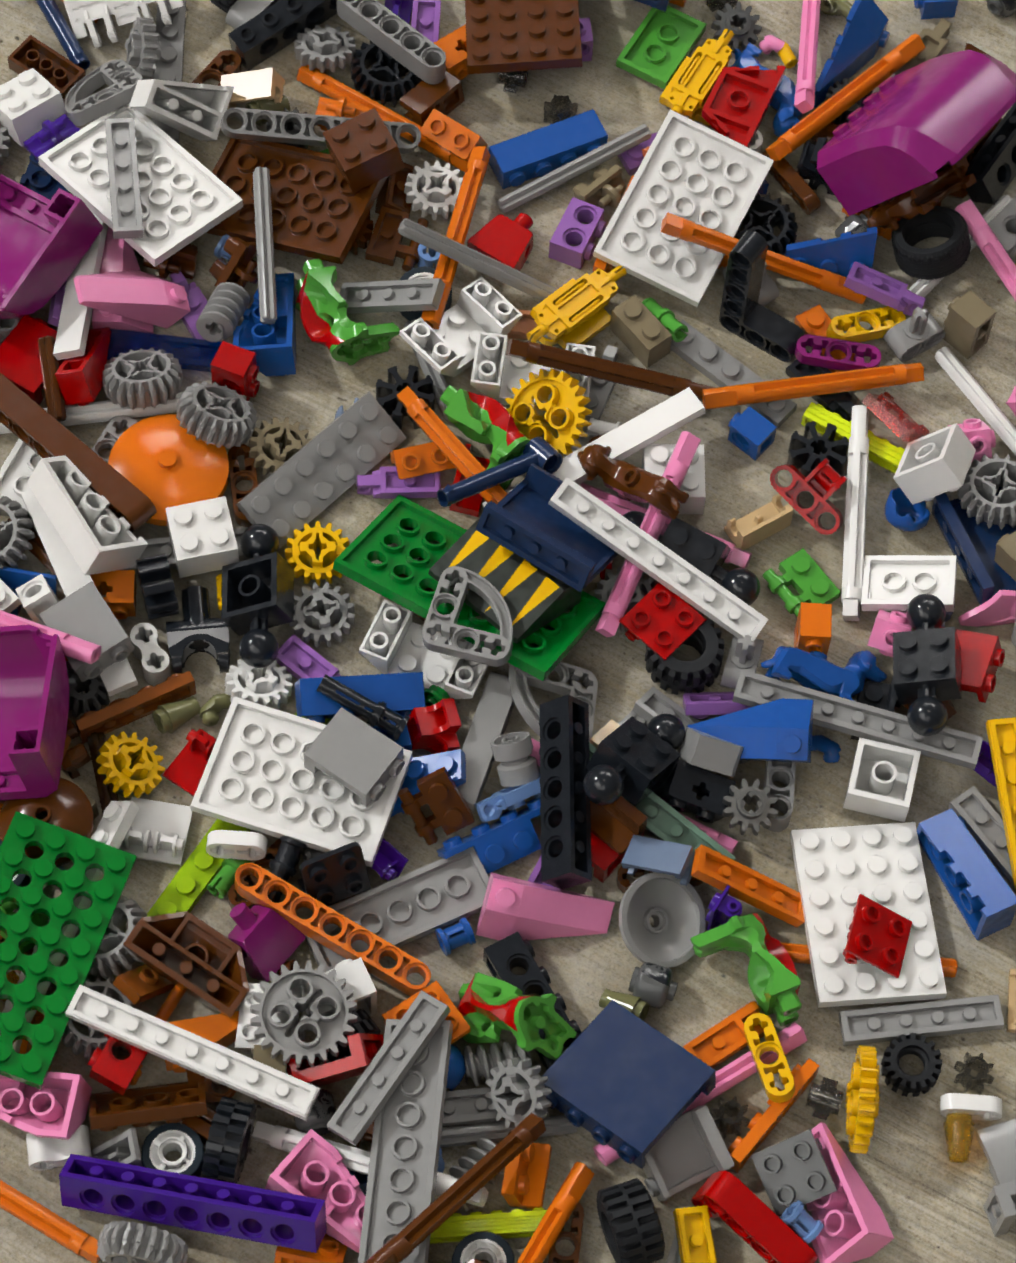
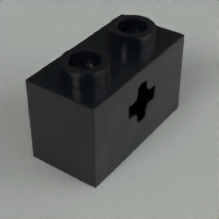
M679 759L667 780L663 783L659 797L678 812L686 810L696 814L695 818L702 822L713 823V821L716 822L724 818L722 816L723 810L729 806L724 805L722 800L724 796H731L729 788L731 785L735 786L736 782Z

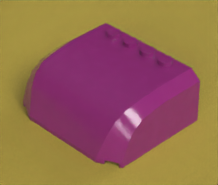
M964 50L932 58L894 77H890L878 86L879 92L871 94L863 101L865 104L863 108L856 109L848 116L850 120L848 123L841 124L832 132L834 137L818 151L817 171L849 216L938 178L936 174L938 169L947 162L950 166L957 163L1016 102V74L1007 65L990 55L972 50Z
M0 174L1 319H18L44 307L72 274L104 228L80 198L59 188L50 200Z
M32 625L0 627V800L47 797L56 791L59 785L70 697L67 665L59 636L57 634L51 636L40 632L39 628Z

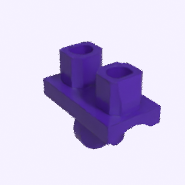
M63 114L53 122L49 120L42 123L43 129L24 141V147L39 161V156L80 129L71 122L66 114Z

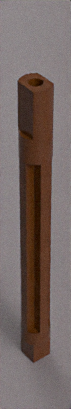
M508 340L505 354L523 359L525 362L668 396H674L690 387L696 397L702 401V389L716 388L692 382L690 379L531 341Z
M530 1113L500 1143L365 1263H401L419 1244L546 1131L543 1119Z

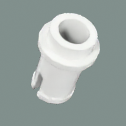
M591 417L589 422L592 424L588 426L587 435L589 437L603 436L621 426V422L617 421L615 424Z

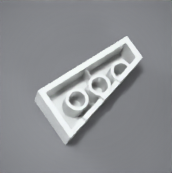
M66 455L41 458L27 484L83 574L86 576L133 568L136 564L135 560L140 558L148 543L141 536L136 538L129 530L131 525L124 517L118 519L108 508L110 502L103 495L100 496L90 489L91 482Z

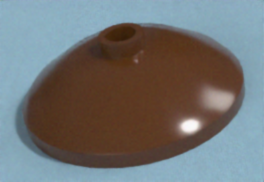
M59 778L58 789L49 796L5 800L0 811V838L2 842L16 811L38 819L37 816L40 812L46 811L48 812L46 818L39 820L88 838L91 837L94 829V812L88 797L76 784L64 778ZM30 846L25 850V854L29 858L37 859L43 855V851L37 846ZM61 857L55 861V864L59 867L72 860L67 857Z

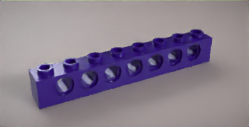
M76 1154L69 1156L59 1174L62 1206L317 1253L327 1231L326 1205L323 1199Z

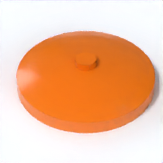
M176 414L148 417L130 426L115 442L108 460L110 466L152 501L157 512L146 523L158 526H167L165 508L223 497L229 480V460L224 445L218 448L215 444L209 443L207 445L203 440H196L195 435L187 434V429L180 426V421L176 418Z

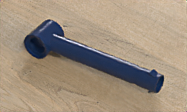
M35 0L69 60L86 70L90 66V61L55 0Z
M535 437L526 444L523 455L463 479L458 483L447 484L446 487L437 491L438 502L443 507L451 506V504L459 502L464 498L527 473L532 463L553 474L561 466L563 456L542 437Z

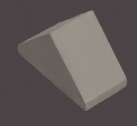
M687 727L679 753L681 754L680 758L691 765L734 777L744 747Z
M130 1128L91 1150L92 1158L143 1167L135 1128Z

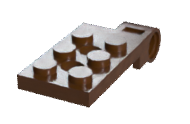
M187 1070L188 1082L127 1089L124 1095L115 1091L92 1093L90 1096L89 1114L91 1130L99 1129L100 1131L107 1132L117 1129L118 1126L132 1124L133 1127H145L155 1121L165 1120L167 1123H177L187 1117L208 1115L207 1103L220 1102L223 1096L232 1098L236 1090L224 1085L215 1084L212 1080Z

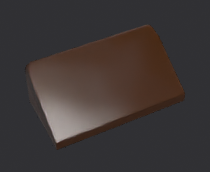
M403 162L404 169L387 177L377 196L375 213L379 214L382 206L407 213L411 212L412 203H406L407 194L404 193V188L407 182L408 173L413 174L414 166Z

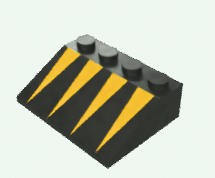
M479 520L429 569L428 573L439 582L440 576L446 568L459 566L471 570L488 580L499 591L509 608L513 626V642L516 644L579 604L582 591L579 592L475 530ZM455 577L453 581H449L450 592L452 593L455 584L460 583L458 577ZM468 589L464 603L500 631L499 622L490 605L477 593Z

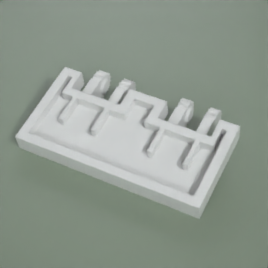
M63 0L75 37L79 39L89 36L85 26L86 23L95 49L102 47V41L94 20L104 19L108 38L112 43L118 42V37L111 15H115L118 26L134 22V20L137 21V17L142 18L139 11L140 6L143 17L153 19L148 3L157 1L165 26L172 25L165 0ZM169 0L172 9L184 6L183 0Z

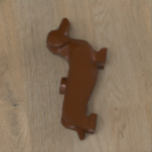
M966 157L961 158L953 166H950V164L943 165L936 171L937 179L895 196L890 201L886 200L872 206L869 211L870 217L867 225L869 227L892 228L896 231L899 228L897 219L910 220L919 214H926L934 209L950 193L961 188L966 189L975 184L977 181L974 174L965 175L969 166Z
M594 444L577 454L582 469L587 473L588 481H593L599 475L607 488L618 492L619 498L627 501L633 500L649 503L661 510L663 516L670 519H676L679 514L680 503L685 504L690 496L688 493L679 490L670 480L663 476L650 473L627 462L610 458L612 450L609 446L604 447Z

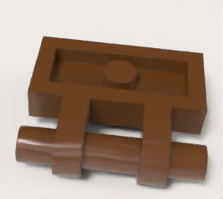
M384 206L381 207L365 252L366 260L393 266L396 257L404 260L402 264L404 271L408 272L414 268V265L420 259L418 256L419 243L411 240L409 246L402 245L404 236L398 233L400 223L404 218L410 219V213ZM424 218L418 219V224L428 228V220Z
M445 766L417 780V787L420 792L412 795L408 788H403L397 794L402 801L401 807L406 815H410L414 821V829L418 836L423 837L428 845L438 841L434 830L440 826L448 836L475 822L473 813ZM425 804H428L433 812V815L427 818L420 809Z

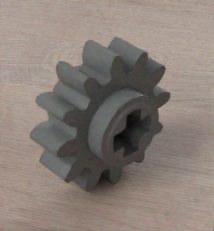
M737 2L735 9H732L731 5L726 3L723 11L717 10L714 16L716 20L711 24V28L717 30L713 36L715 40L719 39L724 29H729L728 33L730 30L733 31L734 37L728 44L731 45L732 53H735V49L738 46L745 50L749 43L755 45L758 40L757 34H760L762 30L760 25H755L760 16L750 15L752 6L742 10L741 2Z
M745 778L742 779L740 789L731 785L729 788L731 796H724L722 800L724 805L730 806L723 810L722 816H732L729 828H734L739 824L741 826V835H744L748 828H752L755 836L758 835L760 825L765 829H769L771 821L767 817L776 818L778 814L776 809L770 808L777 804L778 798H768L771 786H766L763 790L759 789V779H756L752 786H748ZM747 803L748 806L750 803L755 804V810L751 809L747 812L744 809L745 804Z

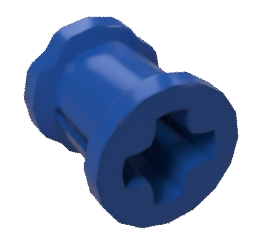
M465 917L459 919V923L444 930L441 928L435 930L437 941L446 956L450 955L453 949L467 943L470 945L476 943L472 927Z

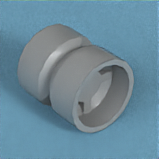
M517 731L503 734L490 742L495 761L501 762L497 766L501 786H520L539 778L540 773L536 758L530 756L533 744L529 732Z

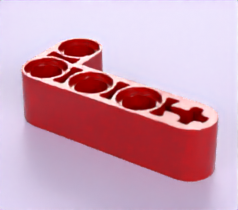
M726 1170L712 1173L691 1198L694 1206L708 1205L710 1218L720 1217L767 1263H815L818 1259L815 1251L736 1176Z

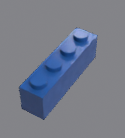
M594 109L490 146L489 153L491 156L489 165L502 189L511 186L516 187L532 178L542 177L606 144L608 134Z
M423 672L331 677L376 703L384 701L387 703L388 708L402 716L406 714L409 716L416 707H425ZM323 677L302 678L294 683L297 716L323 724L325 723V718H333L342 707L354 716L360 717L357 713L316 691ZM338 690L335 691L337 694L343 696L344 698L352 701L357 705H360L358 701L352 699L351 697L343 694ZM367 706L364 707V709L368 710L369 712H373V710L368 708Z

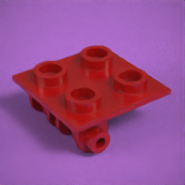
M658 583L619 620L627 628L625 635L630 641L641 640L663 660H666L706 621L688 603L661 583Z
M200 728L198 731L192 729L188 733L186 740L189 742L162 774L163 777L192 796L196 793L217 740Z
M859 894L856 907L853 910V920L849 926L850 932L847 934L846 948L843 950L844 960L849 964H857V961L861 959L895 978H899L912 921Z

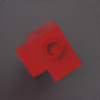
M445 698L427 707H416L409 714L410 718L406 725L412 743V750L424 749L435 754L460 748L456 733L462 725L454 698Z

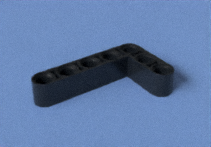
M748 230L729 254L719 321L731 333L783 362H790L795 355L798 339L806 334L796 324L758 303L768 243L758 232Z

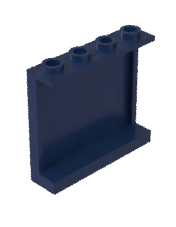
M532 463L524 480L498 504L490 501L485 505L475 530L581 592L618 553L548 504L563 481Z
M999 487V490H998V493H996V496H998L999 491L1001 490L1002 487ZM946 492L933 499L931 513L953 555L957 556V562L979 604L982 605L991 599L999 590L1016 591V581L994 561L998 540L1005 534L1015 532L1016 525L1012 528L1005 524L1002 530L996 524H993L989 529L987 522L984 521L977 525L976 516L968 518L967 510L961 509V500L959 498L950 501Z
M614 1000L600 1012L541 1076H548L544 1086L545 1088L552 1089V1093L546 1095V1099L552 1103L549 1108L558 1109L565 1114L571 1124L576 1127L582 1126L591 1133L598 1143L609 1145L617 1151L621 1159L629 1164L634 1163L641 1169L645 1166V1155L701 1092L708 1096L716 1084L715 1069Z

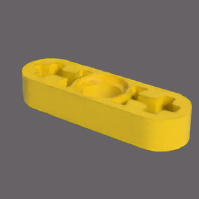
M889 306L840 315L832 319L827 328L826 335L828 338L858 343L883 338L890 328L906 320V316L902 311ZM859 322L869 323L873 330L864 329Z
M762 1013L752 1014L745 1020L744 1032L767 1097L773 1102H787L793 1097L795 1092L794 1078L775 1027L769 1016ZM760 1025L764 1029L765 1041L760 1043L758 1033L754 1031V1026ZM767 1051H773L779 1056L778 1060L773 1064H764L760 1057ZM773 1074H779L781 1083L785 1085V1090L779 1091L775 1087Z

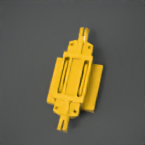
M724 29L718 40L707 39L702 47H697L691 58L686 56L660 95L659 103L691 120H696L710 126L701 117L702 109L723 67H728V62L732 57L733 50L728 44L734 37L733 31L730 30L728 33L729 29Z
M617 266L609 273L598 268L590 275L585 273L577 280L574 278L569 280L532 308L530 315L534 318L537 327L526 334L527 339H531V342L535 343L539 340L543 345L554 346L558 343L564 350L566 349V342L583 345L610 325L611 315L604 307L617 294L619 288L616 281L626 275L625 268L622 269V266Z

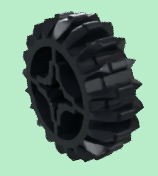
M370 41V44L363 42L361 50L355 51L354 59L351 61V79L354 82L356 91H360L361 94L367 97L370 96L374 101L379 100L383 106L386 102H391L395 107L397 101L422 81V79L372 41Z
M757 193L743 220L744 230L741 232L738 230L734 238L741 239L746 231L753 230L766 239L768 243L767 250L784 255L786 253V245L795 243L797 239L798 225L795 222V213L790 212L789 204L781 205L780 197L772 200L770 193L766 197H761ZM776 226H778V228L781 231V233L777 237L773 234V229Z

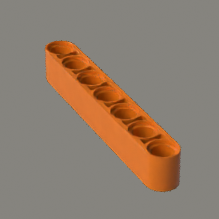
M251 862L244 863L237 868L235 873V890L242 898L254 905L271 908L303 934L345 959L356 960L361 957L369 973L408 996L414 995L429 985L431 972L428 966L261 866ZM252 875L257 878L258 882L254 886H245L240 880L243 876ZM279 891L286 898L280 903H274L268 898V895L271 892ZM302 907H306L312 911L313 916L309 919H301L295 912ZM328 924H335L340 928L341 932L335 936H330L324 932L323 928ZM356 940H362L367 943L369 948L364 952H357L352 948L351 944ZM389 956L395 960L396 966L391 969L383 968L379 960L382 957ZM411 973H418L423 977L424 982L420 985H412L408 982L407 976Z

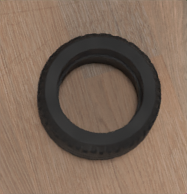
M935 206L928 213L919 214L910 220L901 218L898 221L899 228L892 232V245L896 262L903 272L914 278L931 280L948 276L961 268L970 254L971 243L967 224L957 211L947 207ZM926 238H949L948 241L937 247L926 249L913 247Z

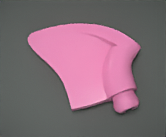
M999 590L982 605L959 616L960 625L979 627L1015 623L1016 591Z

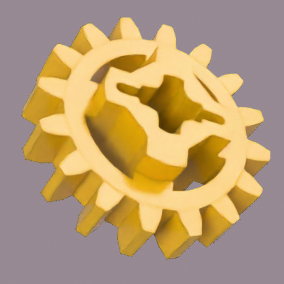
M316 521L314 528H310L305 523L303 532L297 529L293 531L294 539H287L285 559H288L287 562L293 567L295 578L303 575L304 584H308L311 579H314L316 584L320 586L322 579H326L329 584H332L333 575L339 578L343 576V574L333 570L334 560L349 546L348 537L342 538L341 529L333 532L332 523H328L325 528H322L320 522ZM317 547L320 548L321 553L319 554V560L316 559L315 554L317 553Z
M121 731L117 737L111 735L99 749L100 755L96 758V762L102 765L97 772L98 774L106 775L103 783L105 785L112 783L114 785V793L121 789L125 798H128L132 792L136 798H140L144 793L149 795L162 781L161 774L165 771V768L159 764L164 758L163 756L155 755L154 752L158 747L156 745L149 747L147 745V737L138 740L137 733L133 732L128 738L127 734Z

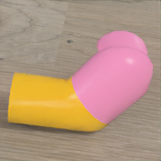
M773 35L764 36V40L759 42V48L763 53L768 55L774 50L786 68H792L798 63L789 44Z

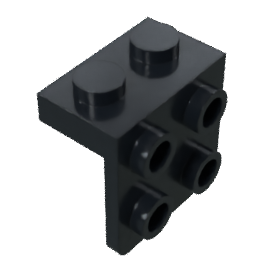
M358 842L349 843L300 864L302 878L297 880L299 889L327 906L371 889L362 848Z

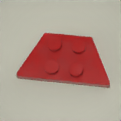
M777 65L776 70H760L759 66H748L746 68L723 67L702 109L701 117L718 133L749 148L781 83L786 67Z

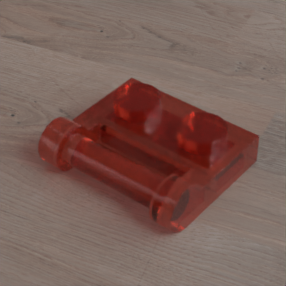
M887 391L880 395L868 393L861 401L904 442H911L929 434V430L923 424L918 425L893 401L894 397Z

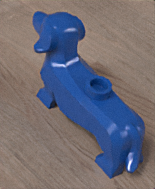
M749 43L743 52L739 48L735 49L736 61L731 67L746 68L748 66H759L760 70H771L761 66L760 62L754 58L759 57L762 54V50L752 43ZM785 75L770 103V106L778 111L772 122L773 132L778 137L797 124L803 116L794 106L796 86Z
M779 646L772 659L761 663L762 668H768L765 674L767 677L781 680L779 677L787 680L793 678L803 687L853 700L851 697L863 690L865 679L882 682L887 678V674L876 666L875 655L867 650L854 653L845 667H839L827 661V655L822 652L811 651L809 653L795 647Z

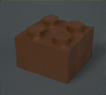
M375 108L323 132L329 153L352 193L405 168L398 145Z

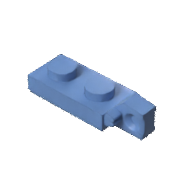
M540 776L538 779L524 785L506 787L491 794V797L475 803L480 821L487 822L498 819L502 810H506V808L508 810L519 808L526 804L525 799L533 795L535 798L541 797Z

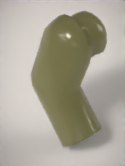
M821 0L820 8L826 15H843L847 18L853 5L847 0Z
M225 693L215 694L201 707L199 717L202 718L204 725L214 726L219 721L218 714L223 709H229L231 705V695H226Z

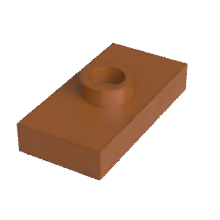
M146 964L118 975L113 982V985L134 1005L172 990L175 985Z

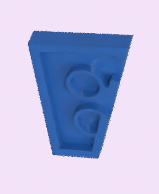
M877 227L867 228V232L851 234V232L842 233L840 237L828 240L818 238L786 245L785 256L847 277L854 262L873 268Z
M461 749L413 757L401 789L408 788L412 795L420 792L417 787V780L444 766L456 787L466 783L465 753ZM399 796L391 817L400 812L405 814L401 807L402 801Z

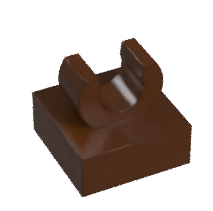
M207 1106L208 1115L187 1117L182 1122V1124L191 1128L200 1136L204 1146H206L209 1130L212 1126L214 1114H216V1110Z

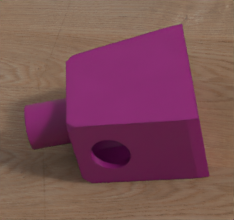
M239 903L230 912V917L237 925L229 933L228 939L241 947L245 970L251 978L265 982L270 981L269 972L276 973L306 938L301 931L271 908L255 905L249 909L245 903Z

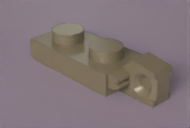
M942 18L933 30L924 28L919 36L926 47L925 50L894 74L898 75L927 60L941 56L949 43L947 36L950 33L949 29L952 23Z

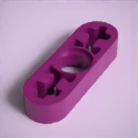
M811 334L801 336L795 348V357L802 364L841 371L879 367L881 362V352L873 345ZM806 346L812 347L811 353L806 352ZM822 348H826L824 356H821ZM835 349L842 350L846 357L842 360H837L830 355V352ZM852 353H855L854 361H850ZM865 356L870 357V363L864 362Z

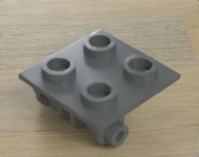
M811 1129L751 1155L778 1217L792 1203L798 1200L806 1205L837 1191L821 1154V1150H823L818 1138H814Z

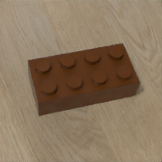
M32 35L8 57V64L11 70L20 74L34 68L61 93L63 101H65L70 89L86 75L84 69Z

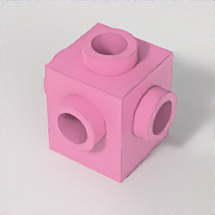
M976 418L966 419L963 421V424H958L976 449L973 460L981 462L984 454L988 458H992V448L996 446L994 431L984 421Z
M879 609L867 646L879 649V652L885 656L893 657V633L914 631L907 620L906 613L896 610L887 612Z

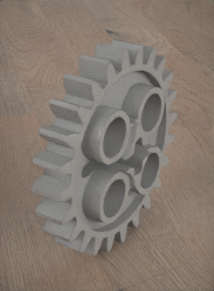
M311 960L307 961L305 969H300L298 962L294 961L293 970L291 971L284 964L281 965L280 976L270 971V984L260 981V988L264 993L254 992L253 999L260 1004L250 1005V1012L258 1015L250 1019L251 1026L260 1027L254 1032L255 1039L265 1037L261 1043V1049L265 1050L271 1046L273 1047L271 1052L272 1059L281 1053L283 1055V1065H286L293 1058L297 1068H300L302 1060L306 1059L309 1066L314 1067V1060L317 1057L324 1064L327 1063L326 1053L328 1052L335 1057L339 1056L337 1044L343 1047L348 1046V1040L344 1035H354L355 1029L348 1024L357 1023V1015L349 1012L357 1009V1002L347 1001L353 996V990H342L346 985V979L343 978L336 982L335 969L326 975L323 963L319 965L317 970H313ZM296 986H304L309 990V993L305 997L299 998L294 996L291 990ZM321 991L322 995L310 1006L309 1017L303 1016L290 1037H286V1032L298 1020V1011L303 1013L308 1008L316 992ZM324 1004H329L335 1008L336 1012L331 1016H323L318 1012V1008ZM276 1012H285L290 1018L286 1023L278 1024L272 1020V1015ZM310 1030L316 1034V1039L310 1043H305L298 1036L302 1031Z

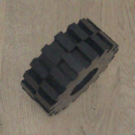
M225 1096L220 1099L205 1146L206 1151L203 1156L204 1163L202 1165L203 1178L237 1184L244 1169V1163L251 1144V1137L254 1131L253 1126L256 1120V1104Z

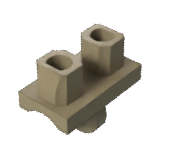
M616 164L610 169L601 166L594 171L592 176L594 182L590 185L580 182L573 188L575 198L600 208H604L607 205L617 208L621 201L620 195L626 190V185L621 177L622 168Z

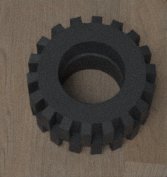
M710 618L705 621L683 643L684 645L692 646L700 653L701 656L693 661H681L672 655L663 660L646 646L645 661L647 673H651V679L654 683L660 681V688L664 691L667 688L672 689L671 694L678 695L679 691H684V693H692V690H696L697 693L704 691L705 685L710 687L714 683V678H717L720 673L725 645L724 639L721 638L722 632L719 627L714 628V622Z
M635 1178L599 1190L596 1200L598 1215L607 1245L615 1262L651 1263L663 1259L665 1242L654 1203L644 1184Z

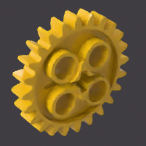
M552 368L550 371L540 369L539 375L530 372L529 381L521 378L519 380L521 388H511L515 395L514 398L505 399L510 404L507 410L513 416L518 430L530 440L538 436L541 437L544 434V440L562 456L563 454L569 455L573 453L571 449L573 446L581 448L582 446L578 439L579 437L588 436L583 431V427L592 424L585 420V416L590 415L592 410L585 408V405L591 400L588 397L582 396L586 389L578 385L579 380L570 377V374ZM552 393V398L548 402L549 395ZM530 411V416L526 420L527 413ZM567 415L566 421L562 425L563 418Z
M859 1045L855 1055V1062L852 1064L851 1081L847 1083L845 1100L847 1113L846 1134H848L849 1152L867 1154L868 1147L870 1146V1137L873 1136L875 1118L879 1114L880 1091L878 1084L880 1069L879 1065H877L876 1047Z

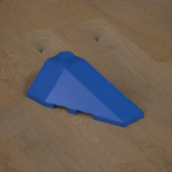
M855 0L846 18L847 24L843 35H838L831 59H827L815 85L814 108L818 107L825 100L830 86L833 87L836 81H839L842 85V80L851 78L875 56L879 47H885L890 32L886 31L889 19L873 0Z
M294 273L275 274L277 320L272 325L261 323L259 290L257 288L253 296L254 302L250 309L245 310L243 322L240 326H236L233 332V345L255 352L256 365L259 366V372L265 376L296 374L297 356Z
M782 698L687 725V727L744 747L740 760L811 763L814 700Z

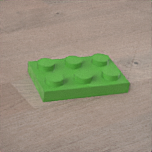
M670 6L667 7L666 12L652 7L617 58L616 66L665 89L686 56H689L706 31V23Z

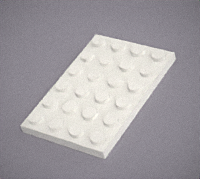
M129 103L96 119L39 156V165L70 193L80 198L96 216L113 230L105 119L134 118L143 238H126L124 240L156 267L243 208V199L146 115L130 108Z
M670 109L594 249L593 256L614 267L622 266V269L625 268L628 274L698 307L725 254L660 232L662 220L667 213H671L701 226L735 237L774 160Z
M234 696L190 805L191 811L277 838L284 835L306 844L309 848L325 853L349 843L358 842L362 848L366 866L372 867L397 801V794L401 790L411 763L413 751L403 749V761H405L401 772L395 778L391 776L385 783L386 789L377 801L372 800L365 807L361 804V797L319 769L314 774L304 767V753L327 726L326 724Z
M904 822L791 830L790 840L798 889L801 896L818 1008L945 999L947 991L916 823ZM859 894L912 921L899 978H895L861 959L857 961V964H849L844 960L843 950L846 948L847 934L850 932L849 926L853 920V910L856 907Z

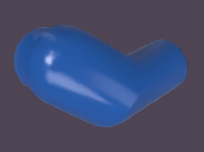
M812 735L811 751L818 750L823 752V760L826 763H836L840 760L839 752L841 748L838 743L823 735Z

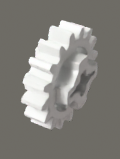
M439 160L435 161L434 166H430L425 161L423 169L415 166L413 174L408 173L407 182L405 183L406 203H413V212L419 209L422 210L421 217L423 218L427 214H432V219L436 220L437 215L441 214L444 219H448L449 212L453 213L463 181V177L459 178L460 170L455 169L451 171L450 163L441 167ZM418 185H420V193L417 190ZM452 187H453L454 192H455L454 195L451 194V193H452V190H451L450 188H452Z
M239 659L237 660V666L230 665L229 673H226L225 694L231 695L230 702H232L235 696L267 707L272 706L274 709L279 710L280 703L287 704L288 697L291 696L292 675L286 674L287 668L285 666L276 667V660L267 667L256 668L247 665L243 660Z

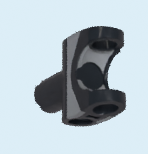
M189 586L181 591L183 620L166 622L167 644L173 674H182V668H185V662L188 657L198 652H206L212 655L220 667V673L229 672L231 652L229 626L221 617L211 618L209 591L207 588Z

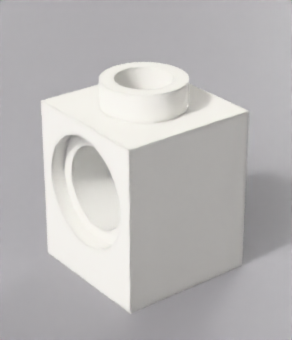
M40 574L15 590L32 621L45 625L39 614L59 601L44 576Z

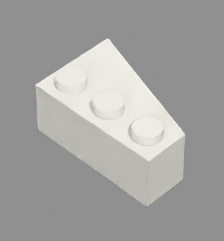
M158 79L138 80L129 107L197 140H217L223 114L228 108L235 87Z

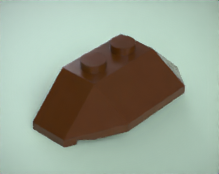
M188 911L141 917L123 943V946L148 967L204 1005L230 1018L249 992L241 947Z

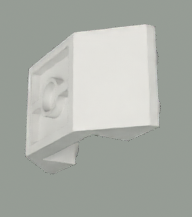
M481 276L461 290L457 304L443 313L439 329H433L420 317L400 330L399 335L436 371L443 375L455 377L473 365L478 331L507 335L522 318L523 314Z
M478 331L470 385L486 396L499 401L501 404L510 405L505 399L514 398L515 395L511 388L520 389L519 380L521 378L529 381L530 372L539 375L540 369L551 370L550 367L525 362L523 359L505 355L508 335ZM566 342L565 350L595 357L596 346ZM563 371L570 374V377L579 380L578 385L586 389L582 396L589 398L592 377ZM552 393L549 395L548 402L552 398Z
M384 599L359 648V653L383 674L423 672L424 689L429 688L431 685H436L444 689L450 698H473L488 665L427 649L422 638L423 626L412 622V611ZM436 631L435 635H431V639L436 641L442 635ZM452 637L451 640L448 639L449 645H452ZM459 640L457 643L462 649H470L474 646V644L466 640L465 642Z

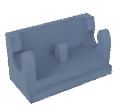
M633 835L621 864L623 868L628 869L627 874L635 875L638 869L673 875L675 878L681 879L680 885H688L692 877L694 850L690 845Z

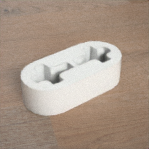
M214 830L208 833L206 852L210 856L221 859L261 860L266 856L268 840L264 835L256 832Z
M948 1093L940 1097V1114L944 1117L957 1119L998 1120L1002 1118V1099L990 1095Z

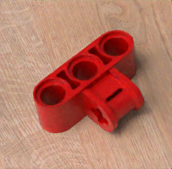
M827 458L807 477L792 465L777 466L770 475L772 487L816 531L824 535L833 534L838 531L842 526L843 517L841 512L828 499L848 478L846 476L841 477L829 465L830 460ZM781 470H788L792 474L793 480L788 487L782 486L778 482L777 477ZM803 491H809L814 496V503L810 508L803 507L799 502V495ZM825 512L833 514L836 519L835 526L832 529H827L821 524L820 519Z

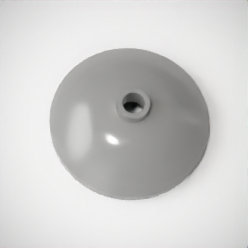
M652 872L639 877L626 890L619 908V928L623 941L629 951L643 963L651 962L667 968L681 965L695 954L690 938L705 932L706 926L704 906L697 891L690 883L688 885H680L681 879L675 878L673 875ZM650 916L654 920L653 926H651L649 922Z

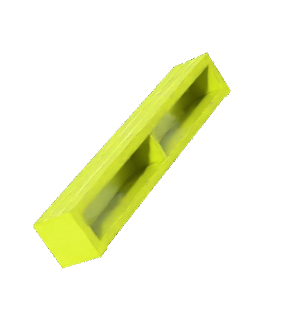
M811 402L803 414L801 424L806 426V423L815 421L817 433L824 435L827 424L830 423L837 427L834 441L846 437L849 442L851 437V421L843 419L836 412L832 413L826 410L821 404ZM868 430L869 460L895 474L905 449L892 445L887 439H881Z
M540 1207L533 1208L532 1211L514 1209L503 1213L501 1210L491 1211L490 1214L471 1212L470 1215H461L460 1213H454L431 1234L430 1244L460 1242L464 1237L474 1232L484 1231L500 1235L503 1239L532 1237L547 1210Z

